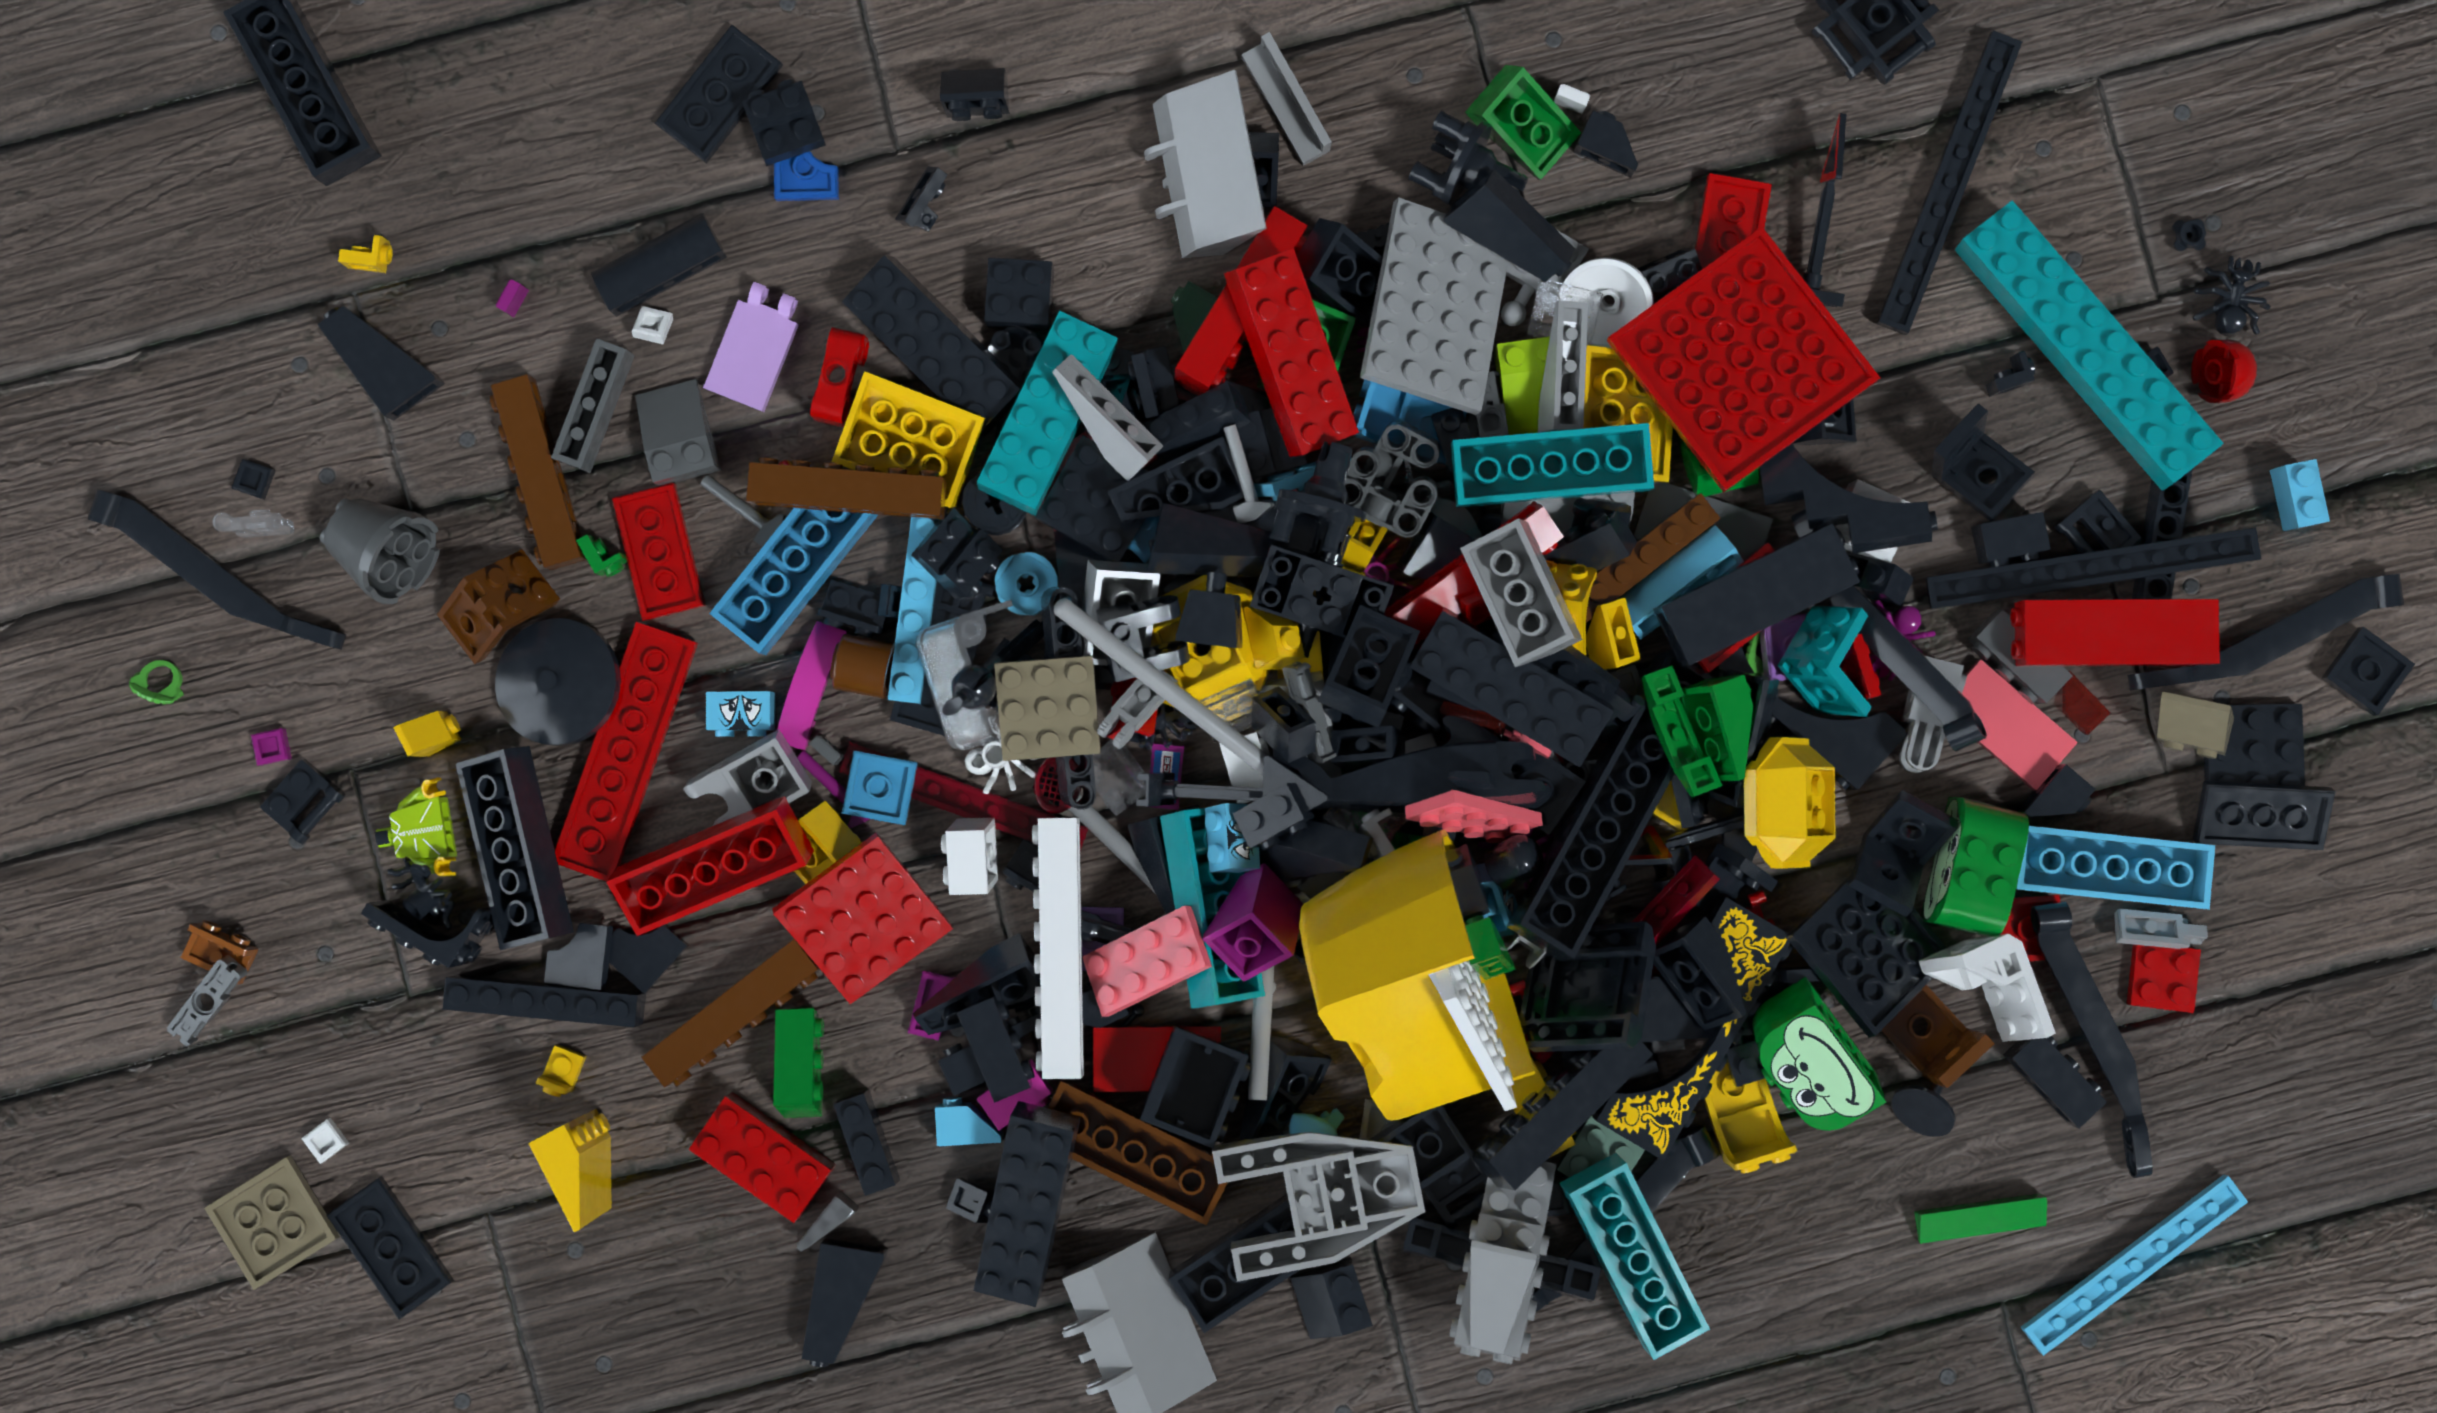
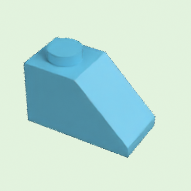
M962 1097L944 1098L943 1104H938L935 1107L937 1146L1001 1143L1004 1139V1132L1001 1129L998 1130L994 1123L971 1102H962Z

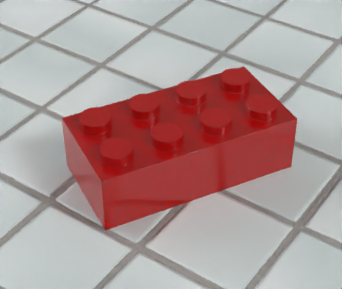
M733 1092L724 1097L688 1149L793 1223L801 1217L837 1165Z

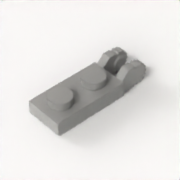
M1161 670L1163 674L1178 685V681L1174 677ZM1136 679L1111 707V712L1102 721L1097 733L1103 738L1108 736L1120 719L1125 725L1115 736L1113 745L1121 749L1132 738L1134 732L1144 725L1165 700L1139 679Z

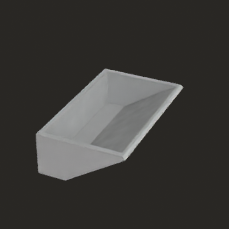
M1236 70L1169 92L1153 103L1160 144L1147 148L1144 151V157L1147 161L1158 156L1163 157L1166 178L1162 180L1164 189H1169L1171 203L1157 208L1155 214L1157 219L1174 214L1182 258L1224 255L1267 229Z
M1156 1232L1068 1268L1064 1271L1062 1277L1078 1320L1063 1328L1062 1334L1065 1338L1084 1332L1090 1350L1080 1353L1078 1355L1081 1363L1095 1358L1102 1377L1086 1385L1087 1395L1108 1390L1117 1413H1163L1217 1381L1188 1309L1168 1279L1171 1268Z

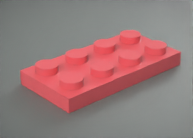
M1451 790L1405 806L1406 819L1420 822V826H1436L1446 830V832H1461L1467 838H1485L1488 843H1500L1505 837L1510 835H1526L1530 833V829L1543 825L1541 812L1457 790Z
M1185 905L1082 956L1102 1017H1109L1212 967L1192 907Z

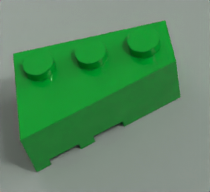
M814 1008L775 1010L773 1106L784 1118L823 1117L821 1069H823L824 1056L823 1050L820 1049V1037L824 1036V1020L819 1018Z

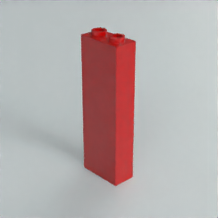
M2219 599L2023 600L2014 603L2015 608H2012L2010 614L2011 625L2015 627V640L2011 644V656L2015 659L2016 666L2220 664Z

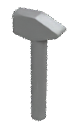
M1236 424L1227 426L1223 429L1246 501L1245 503L1233 506L1237 523L1244 524L1260 519L1274 507V503L1258 500Z

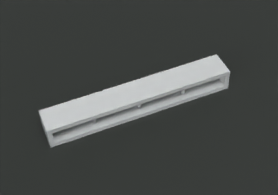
M1038 818V825H1033L1032 828L1033 844H1038V857L1033 858V876L1039 877V889L1034 890L1033 893L1034 909H1039V922H1034V940L1040 941V954H1035L1034 968L1035 974H1040L1041 987H1035V1005L1041 1006V1019H1036L1035 1032L1036 1039H1041L1042 1051L1036 1052V1070L1042 1071V1079H1081L1084 1076L1080 818Z

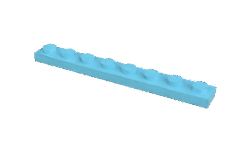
M2225 1174L2022 1325L2021 1329L2038 1352L2044 1356L2248 1203V1201L2231 1178Z

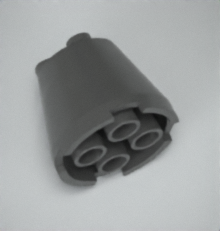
M342 499L337 504L336 512L331 517L327 527L320 535V541L325 544L328 552L362 591L382 604L398 603V598L411 588L417 591L431 574L440 549L435 547V533L439 530L431 520L416 512L365 499Z

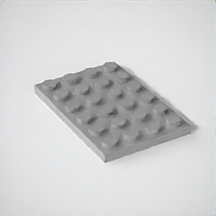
M1398 197L1393 202L1360 378L1477 415L1482 412L1508 260L1448 226L1443 221L1446 216L1445 213Z

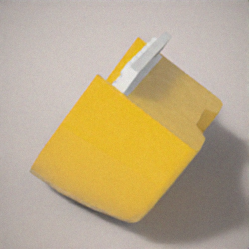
M1440 830L1398 848L1352 872L1304 903L1300 911V935L1318 1015L1334 1040L1345 1041L1349 1044L1364 1068L1372 1099L1383 1116L1391 1121L1400 1120L1489 1089H1493L1504 1111L1517 1108L1511 1087L1514 1085V1081L1536 1074L1505 973L1485 980L1470 965L1469 960L1474 959V954L1445 854L1447 850L1456 847L1446 830Z

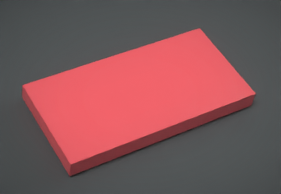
M1981 659L1977 660L1965 674L1967 678L1962 692L1981 719L1987 733V738L1977 743L2032 790H2038L2078 742L2034 704H2030L2012 685Z

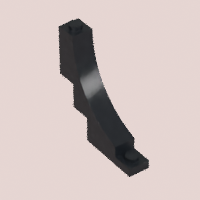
M1790 444L1760 466L1765 506L1804 500L1809 529L1820 528L1832 523L1833 525L1848 523L1853 554L1932 542V531L1938 530L1935 511L1929 512L1927 501L1913 503L1886 502L1854 494L1837 486L1814 470L1793 444Z

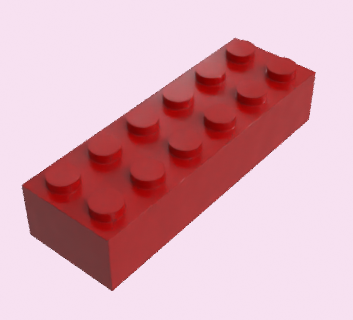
M1274 206L1265 220L1267 229L1256 235L1237 268L1294 248L1296 255H1298L1308 238L1305 236L1308 225ZM1228 284L1224 287L1175 368V383L1197 396L1225 383L1226 369H1234L1242 355L1243 341L1248 343Z
M1294 248L1224 273L1289 457L1302 456L1320 449L1324 441L1332 444V442L1335 443L1359 433Z
M782 796L615 868L606 883L636 936H639L804 867L809 862L814 849L786 797Z

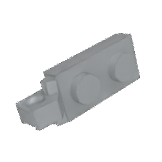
M2118 909L2114 913L2116 943L2180 949L2188 948L2190 944L2201 945L2208 938L2207 926L2188 924V919L2182 918L2181 914Z

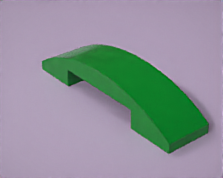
M1673 666L1644 675L1642 677L1643 688L1655 731L1669 763L1691 797H1695L1721 787L1722 783L1710 756L1704 757L1680 698L1685 696Z

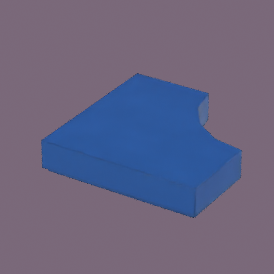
M810 151L775 163V200H839L838 167L824 164L816 159Z

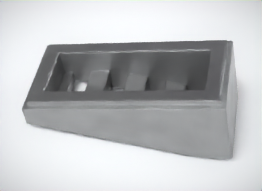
M838 1192L797 1243L796 1248L800 1251L809 1248L853 1216L859 1206L845 1194Z

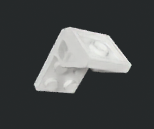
M2001 934L1996 937L1987 936L1963 940L1919 961L1924 974L1960 990L1974 989L1982 985L1986 1001L1989 1004L2002 1042L2047 1038L2056 1034L2023 943L2012 935Z

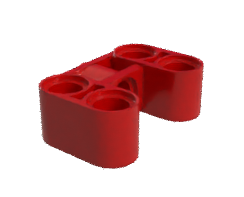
M836 327L831 328L818 386L811 404L810 415L815 421L844 428L853 404L850 396L857 367H864L868 356L869 340L865 334ZM837 368L845 369V377L841 382H831L830 375L832 371Z

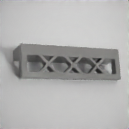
M1271 33L1261 36V44L1243 53L1242 60L1299 161L1304 166L1330 152L1332 141Z

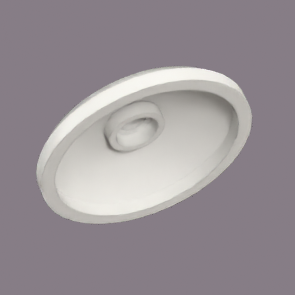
M1609 257L1591 259L1576 267L1565 279L1558 300L1588 303L1587 345L1612 348L1606 341L1610 335L1654 304L1652 290L1643 274L1631 264ZM1606 295L1612 296L1615 303L1607 304L1604 297Z

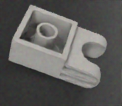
M1925 656L1961 693L1963 692L1967 675L1962 674L1964 665ZM1909 689L1901 718V723L1907 724L1906 731L1908 734L1902 742L1899 762L1906 771L1920 773L1933 768L1938 763L1945 734L1941 720Z
M778 729L688 780L683 790L688 797L693 799L708 793L718 794L724 798L728 805V811L714 821V826L782 796H785L788 803L808 793L812 781L782 732ZM762 771L771 773L773 775L771 780L767 776L763 779L760 776Z

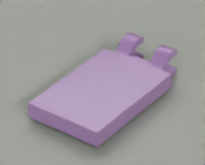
M753 282L748 302L745 303L738 300L703 388L765 412L799 326L796 322L791 321L798 305V300L783 293L779 301L778 310L763 305L769 289L764 285Z

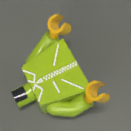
M441 777L427 779L423 781L422 786L414 789L398 804L397 811L390 813L391 827L376 830V843L379 848L394 846L397 858L409 857L414 864L427 865L431 870V874L455 876L456 872L450 870V862L456 861L457 852L448 797H439L446 794L445 790L439 791L437 789V782L442 780Z

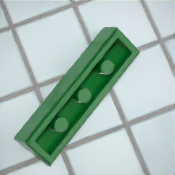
M2039 1193L1914 1211L1918 1241L1922 1244L2046 1226L2047 1196Z

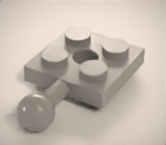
M1558 231L1575 249L1569 260L1571 266L1559 277L1555 274L1546 282L1508 261L1506 276L1523 286L1515 300L1507 302L1502 307L1501 318L1503 322L1508 326L1520 325L1525 320V306L1533 292L1556 304L1562 284L1568 275L1580 265L1589 248Z

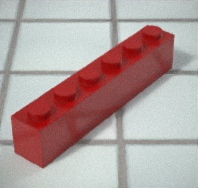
M1536 501L1495 529L1497 530L1518 518L1528 522L1543 555L1553 551L1558 546L1557 542L1564 538L1544 506ZM1463 553L1386 608L1385 616L1420 631L1412 650L1422 645L1444 607L1458 615L1461 613L1460 599L1480 591Z

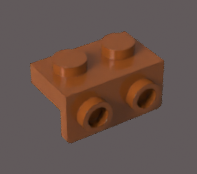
M208 920L189 925L187 930L192 932L180 958L210 971L216 961L229 955L249 971L259 950L250 945V939L232 933L230 936L221 931L222 927ZM246 976L241 978L237 984H243Z

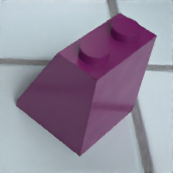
M1263 863L1260 865V869L1251 870L1239 877L1203 934L1202 940L1244 982L1294 955L1300 930V911L1304 904Z

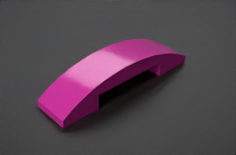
M816 621L798 663L777 730L780 729L790 746L801 750H806L816 722L814 719L830 677L834 649L842 636L847 634V631Z

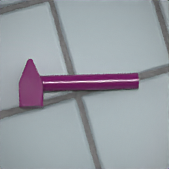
M804 750L797 757L801 765L844 804L846 789ZM851 815L848 827L854 828L871 819Z

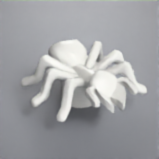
M988 716L987 719L996 742L989 743L969 729H965V735L984 746L983 749L976 748L967 754L965 766L971 773L976 775L987 774L993 769L992 775L983 790L984 794L989 793L992 785L996 782L999 770L1004 767L1010 790L1014 791L1016 790V785L1009 761L1002 760L999 730L994 718ZM1010 760L1030 777H1036V773L1021 761Z

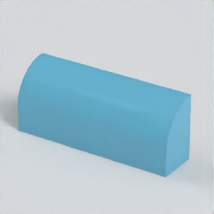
M1713 524L1618 599L1626 598L1633 630L1641 640L1660 626L1653 608L1735 569L1744 561L1728 538Z

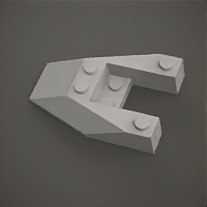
M1304 1132L1245 1139L1214 1145V1148H1212L1218 1184L1283 1172L1294 1230L1231 1242L1237 1282L1335 1263L1425 1212L1413 1146Z

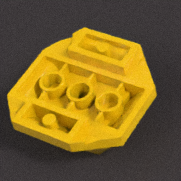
M1203 575L1162 595L1178 597L1181 615L1172 620L1153 624L1151 646L1175 641L1190 589L1205 591L1207 575ZM1227 581L1225 594L1240 595L1242 648L1211 645L1209 653L1203 656L1197 651V643L1187 642L1190 660L1183 665L1164 669L1166 673L1178 681V685L1213 713H1217L1262 691L1270 671L1267 669H1256L1243 609L1249 606L1253 592L1250 589ZM1166 700L1163 702L1164 704H1167V705H1169V706H1172V705H1171L1170 703H1168Z
M1770 737L1760 749L1756 761H1751L1746 767L1744 779V833L1751 845L1757 846L1761 857L1770 868L1810 867V860L1836 838L1835 767L1809 745V738Z

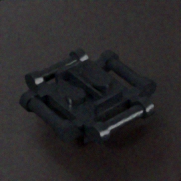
M1816 0L1819 7L1830 16L1819 23L1811 32L1817 39L1819 37L1846 69L1844 74L1850 81L1870 66L1878 81L1886 85L1901 68L1923 51L1928 52L1936 46L1933 36L1923 24L1940 10L1934 3L1930 4L1928 0H1847L1841 6L1836 0ZM1835 24L1838 25L1863 57L1858 62L1855 61L1830 29ZM1912 33L1916 38V42L1886 64L1881 56Z

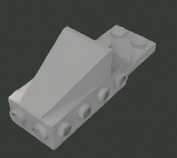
M1544 1162L1516 1191L1497 1187L1489 1177L1487 1178L1478 1221L1472 1220L1469 1234V1239L1472 1240L1471 1253L1466 1252L1464 1258L1463 1272H1467L1468 1275L1466 1285L1460 1284L1456 1304L1462 1305L1459 1318L1453 1317L1450 1329V1337L1455 1338L1454 1344L1456 1347L1461 1348L1460 1353L1474 1357H1480V1352L1493 1355V1361L1505 1364H1512L1513 1360L1520 1361L1522 1353L1528 1354L1531 1334L1526 1333L1528 1320L1534 1321L1537 1301L1532 1300L1534 1287L1540 1288L1544 1269L1538 1268L1540 1255L1546 1256L1550 1236H1546L1544 1233L1557 1164Z

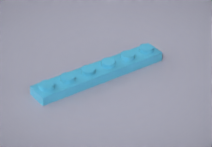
M911 517L888 700L921 704L937 580L911 554L939 519Z

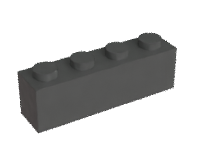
M596 338L551 456L552 459L591 473L635 357L627 349Z

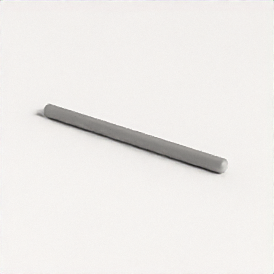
M1062 598L1055 604L1054 614L1263 776L1264 757L1268 756L1265 752L1070 600Z
M1092 806L1085 810H1078L1073 807L1068 809L1076 818H1080V822L1155 893L1136 856L1134 846ZM1275 982L1273 983V993L1276 990Z
M1274 966L1261 972L1265 996L1253 998L1250 1063L1252 1065L1249 1071V1100H1267Z

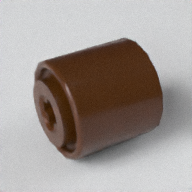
M844 634L840 642L836 644L832 657L830 677L833 679V688L885 699L889 692L895 643Z

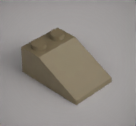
M2162 692L2157 739L2159 742H2164L2163 747L2166 749L2183 752L2184 747L2197 749L2196 755L2216 759L2217 754L2225 756L2234 721L2232 707L2230 705Z

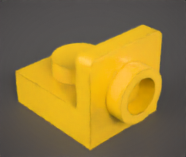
M374 235L372 250L361 246H352L351 250L340 249L338 262L348 269L386 273L387 264L391 263L393 257L392 246L383 236Z
M554 1045L543 1075L537 1078L536 1084L543 1086V1092L555 1097H561L562 1094L566 1095L573 1092L587 1056L561 1045Z

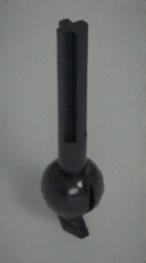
M1037 619L1033 620L983 666L968 665L958 670L951 681L952 698L945 702L942 713L945 716L957 714L961 708L979 710L989 705L996 694L994 663L1018 661L1044 637L1043 621L1040 623Z

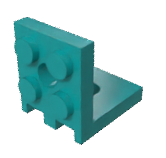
M1812 606L1777 665L1816 713L1866 717L1872 707L1839 667L1868 618L1863 608Z

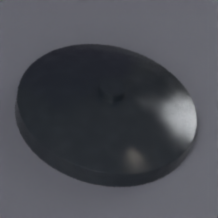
M565 618L541 620L520 631L505 648L499 660L495 678L498 705L510 726L531 741L552 746L575 744L596 733L611 716L618 701L621 685L618 660L608 641L592 627Z

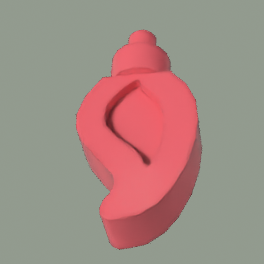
M1505 729L1503 735L1508 737L1509 741L1529 744L1535 748V753L1549 759L1552 752L1550 749L1516 730L1511 732Z

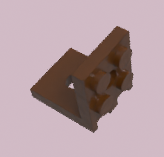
M523 549L463 577L437 613V616L472 662L477 664L485 660L508 629L555 606L560 598ZM508 584L518 586L522 594L512 592Z
M1927 985L1881 1030L1882 1034L1925 1080L1945 1088L1951 1086L1995 1044L1986 1034L1966 1028ZM1918 1017H1924L1928 1023L1926 1032L1921 1035L1915 1034L1912 1029V1024Z

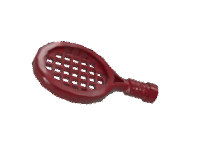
M1073 756L1069 760L1071 770H1075L1079 766ZM1050 757L1043 762L1038 769L1034 781V793L1037 802L1043 810L1051 814L1062 813L1071 808L1064 804L1061 799H1056L1057 794L1060 795L1057 793L1059 784L1057 783V786L1053 785V780L1058 781L1054 779L1055 774L1058 775L1055 773L1057 768L1056 757ZM1050 767H1055L1054 772L1049 771ZM1043 772H1047L1046 777L1042 776ZM1049 773L1053 774L1052 778L1048 777ZM1045 778V783L1040 782V779ZM1047 779L1052 780L1051 784H1046ZM1040 784L1044 785L1043 789H1040ZM1046 785L1050 786L1049 791L1045 790ZM1081 786L1076 787V790L1073 791L1075 792L1072 796L1074 802L1079 798L1082 790ZM1052 787H1056V792L1051 791ZM1044 791L1049 792L1048 797L1044 796ZM1051 793L1055 794L1054 798H1050ZM1049 799L1054 800L1053 805L1048 804ZM1055 800L1060 801L1059 806L1055 805Z

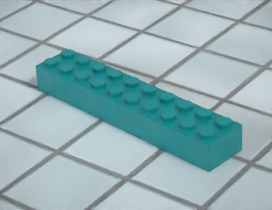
M2013 200L1961 240L1955 248V252L2162 491L2178 481L2224 444Z

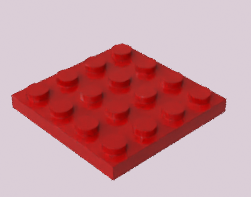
M877 832L772 908L774 916L850 1005L953 929L948 919Z

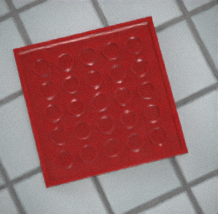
M1763 227L1756 230L1639 314L1606 340L1723 493L1881 378Z

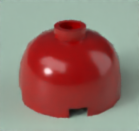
M2223 339L2205 342L2207 345L2204 349L2197 350L2191 366L2193 384L2199 382V388L2202 392L2198 393L2200 398L2208 403H2226L2235 401L2248 393L2254 385L2257 376V364L2251 350L2236 340Z

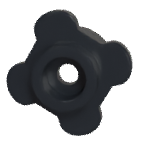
M2195 219L2188 222L2178 220L2173 224L2172 229L2176 234V241L2173 245L2177 251L2181 252L2187 248H2194L2196 251H2199L2205 247L2206 230L2202 220ZM2187 233H2191L2192 237L2188 238Z

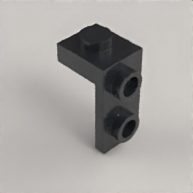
M1455 408L1446 409L1431 415V420L1446 461L1445 473L1449 484L1454 483L1451 442L1453 440L1472 438L1463 411Z

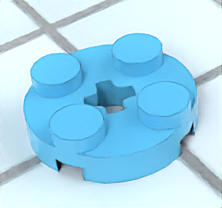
M1033 552L1019 553L1008 557L999 566L995 575L996 593L999 601L1009 611L1017 615L1035 616L1042 612L1041 597L1044 591L1051 587H1058V576L1052 564L1043 556ZM1029 575L1034 577L1032 583L1035 588L1032 591L1026 590L1025 593L1021 592L1022 585L1018 582L1021 577L1027 579Z

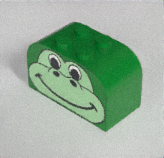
M1948 797L1945 813L1959 820L1957 830L1935 853L1920 916L1928 923L1986 937L1999 936L2007 924L2028 839V816L2024 812L1963 797Z
M1806 977L1760 1005L1753 1018V1032L1759 1052L1758 1058L1764 1067L1761 1071L1771 1086L1776 1084L1781 1090L1779 1095L1785 1106L1789 1110L1794 1108L1804 1122L1819 1130H1837L1851 1124L1886 1103L1876 1071Z

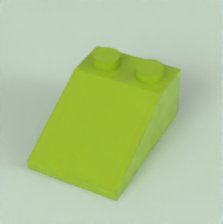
M1550 336L1496 344L1493 349L1495 368L1500 374L1497 378L1501 404L1504 403L1509 435L1538 433L1539 399Z

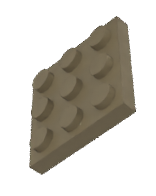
M1093 655L994 663L1003 761L1101 753L1100 736L1097 733L1099 724Z
M292 1156L284 1158L204 1208L253 1290L258 1289L340 1238Z

